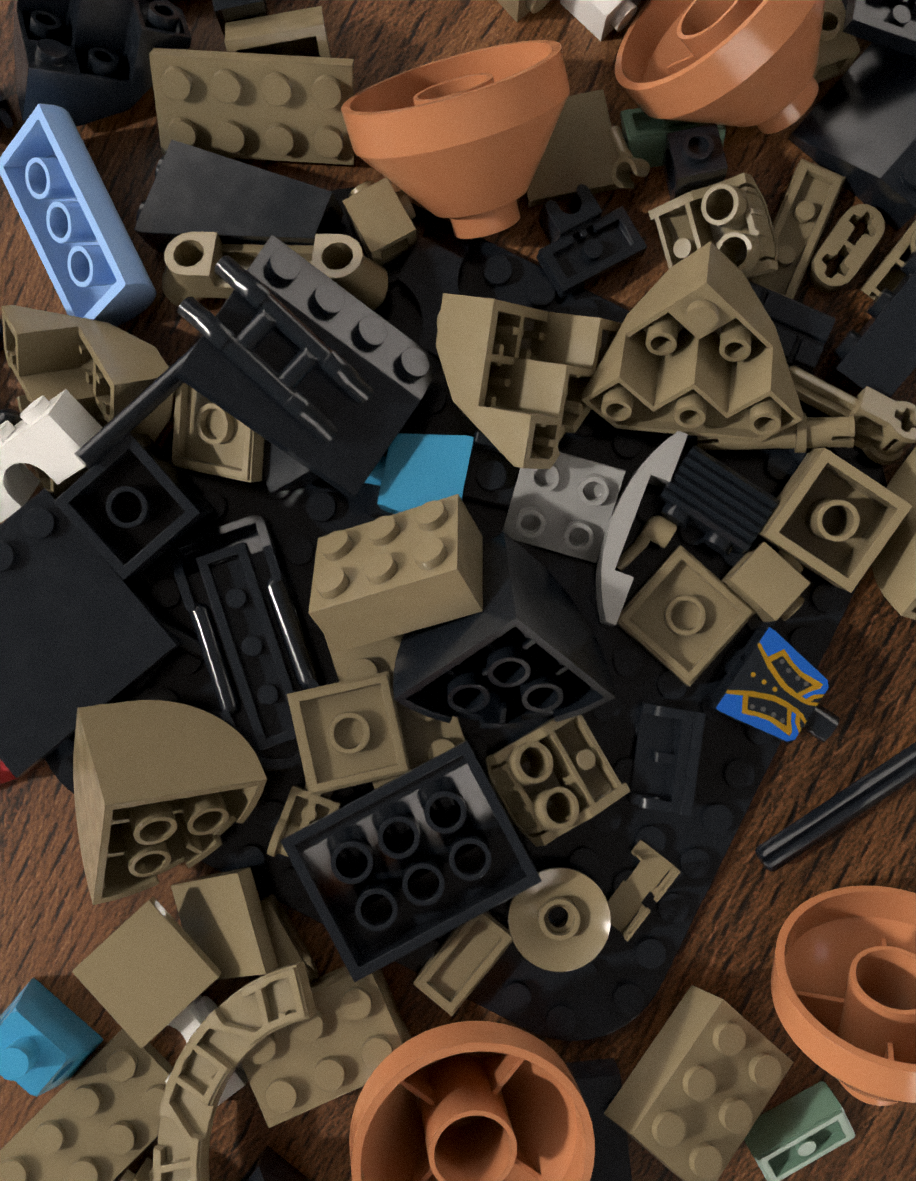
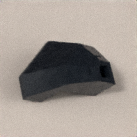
M14 0L13 38L16 90L22 121H26L38 104H50L64 108L71 115L76 127L130 110L153 86L149 59L152 49L188 50L190 48L192 37L183 10L167 0Z

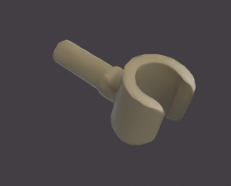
M613 126L609 129V134L618 154V160H616L612 168V179L618 187L633 189L635 184L630 177L631 169L636 176L646 177L650 171V166L645 159L633 157L619 126Z
M660 515L650 517L643 526L640 535L635 539L636 541L619 557L616 567L622 572L647 547L650 541L665 548L674 535L677 525Z

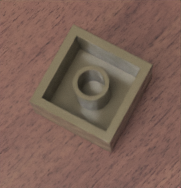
M812 448L778 495L779 504L758 533V536L779 550L787 552L800 564L835 587L852 593L913 505L828 449Z

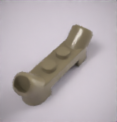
M217 232L182 233L167 245L164 252V261L167 266L162 275L163 292L170 302L178 307L187 297H193L199 303L205 298H228L234 289L215 273L216 263L223 256L228 255L247 270L264 245L223 244ZM315 234L314 246L287 245L371 310H375L383 303L388 290L387 270L384 266L365 257L362 247L356 239L343 234Z

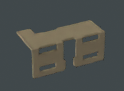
M641 839L631 851L640 862L626 881H622L607 901L611 914V925L622 933L627 942L651 911L641 903L647 894L652 892L655 896L653 899L658 902L680 874V871L672 863Z

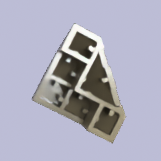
M443 293L441 310L437 317L436 348L453 402L514 467L551 469L560 456L558 443L566 432L575 433L592 409L581 400L582 393L622 323L597 317L547 312L492 298Z
M16 305L1 306L3 343L8 367L12 368L26 394L16 397L20 414L40 396L44 395L50 401L67 389L85 410L104 427L171 366L166 364L155 346L108 322ZM175 392L130 433L148 434L155 442L172 417L173 395H175ZM34 466L36 477L41 481L39 483L40 489H50L57 497L89 470L85 466L57 485L43 470Z

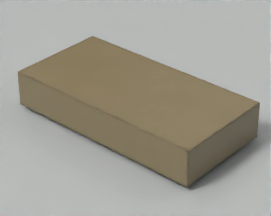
M489 910L458 926L449 934L415 976L413 984L449 1015L453 1016L513 942L509 927Z

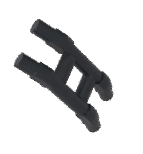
M223 256L215 265V273L258 310L257 314L237 336L193 297H187L181 302L178 307V314L234 362L322 443H328L334 438L338 428L306 397L296 390V387L318 365L357 403L365 402L372 395L373 388L340 354L324 342L256 277L230 256ZM275 327L300 348L299 352L280 373H277L254 352Z

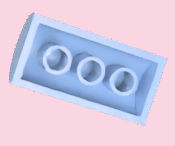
M38 104L0 156V176L67 314L108 322L117 327L146 310L154 301L156 290L71 115L62 107Z

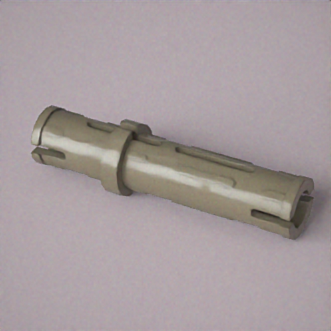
M803 413L802 421L761 442L697 436V447L703 451L794 449V453H806V448H853L854 438L852 436H855V420L853 415L845 417H807L806 413Z

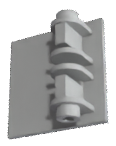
M559 452L560 456L551 469L520 468L503 531L515 541L596 563L626 470Z

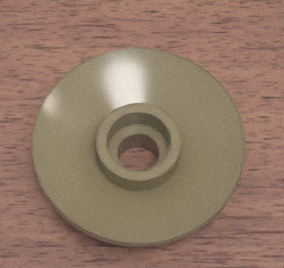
M564 867L541 870L538 873L542 882L519 893L511 900L508 924L512 940L521 955L539 968L553 972L576 970L591 962L606 944L611 926V914L607 899L599 886L582 872ZM562 907L567 911V917L562 923L556 924L549 920V912L553 908Z

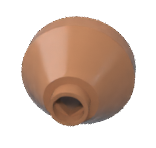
M647 0L628 28L619 47L615 61L616 79L640 109L652 118L737 127L756 125L764 134L779 132L792 125L804 115L818 94L819 86L813 74L818 62L825 0Z
M553 40L520 41L458 54L402 72L358 92L344 102L341 111L353 151L357 156L432 214L441 218H450L455 237L473 239L501 232L520 220L521 217L516 199L524 195L530 187L570 94V85L562 46L559 42Z
M861 885L837 888L818 894L799 905L788 916L780 929L771 975V994L777 1015L795 1044L813 1062L838 1079L842 1086L855 1098L877 1106H889L898 1102L916 1103V893L892 887Z
M490 1021L455 1022L427 1030L409 1039L389 1054L371 1074L358 1097L350 1124L349 1146L352 1181H590L594 1167L595 1137L593 1125L585 1101L571 1071L559 1055L542 1040L517 1027Z

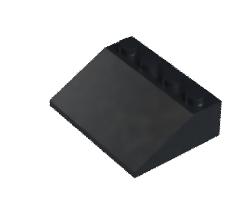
M872 42L791 133L788 139L819 166L846 177L843 186L864 204L875 207L882 214L884 221L896 231L916 214V57Z
M271 235L247 271L265 285L274 296L324 342L340 354L373 388L372 395L365 402L357 403L340 385L316 365L296 387V390L306 397L338 428L336 435L331 441L322 443L203 335L175 376L352 499L356 496L421 401L441 362L274 235ZM234 289L216 314V317L237 336L257 314L258 310ZM275 327L254 352L277 373H280L299 352L300 348Z
M467 740L280 841L354 983L542 882L534 862Z

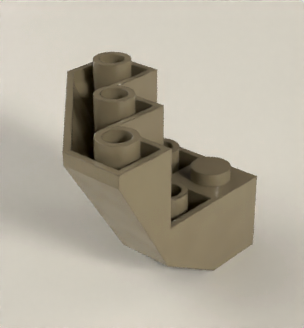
M711 241L672 266L626 315L584 389L581 399L613 427L670 434L681 431L691 436L761 442L803 420V411L776 326L744 273Z

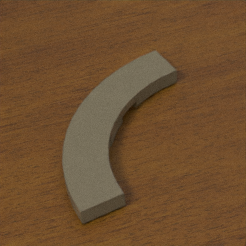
M304 960L280 967L248 983L231 995L218 1008L214 1009L192 1034L174 1065L160 1103L158 1114L161 1116L158 1131V1145L153 1150L154 1181H210L209 1148L213 1120L222 1093L235 1069L250 1050L266 1036L289 1024L308 1019L316 1014Z

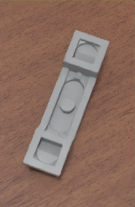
M677 431L652 452L634 472L615 503L612 516L604 534L596 568V600L600 623L608 626L617 624L634 579L630 575L616 571L615 568L646 486L651 484L662 489L671 481L688 436L686 433Z

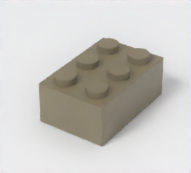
M459 494L440 500L429 501L421 506L390 516H382L374 521L345 530L334 531L318 538L308 613L338 652L483 611V537Z
M345 965L313 980L309 984L316 1014L308 1019L289 1024L272 1032L252 1048L241 1061L268 1128L364 1086L379 1064L396 1048L411 1039L382 969L354 983Z
M691 985L612 1100L604 1115L683 1181H718L794 1062L724 999Z

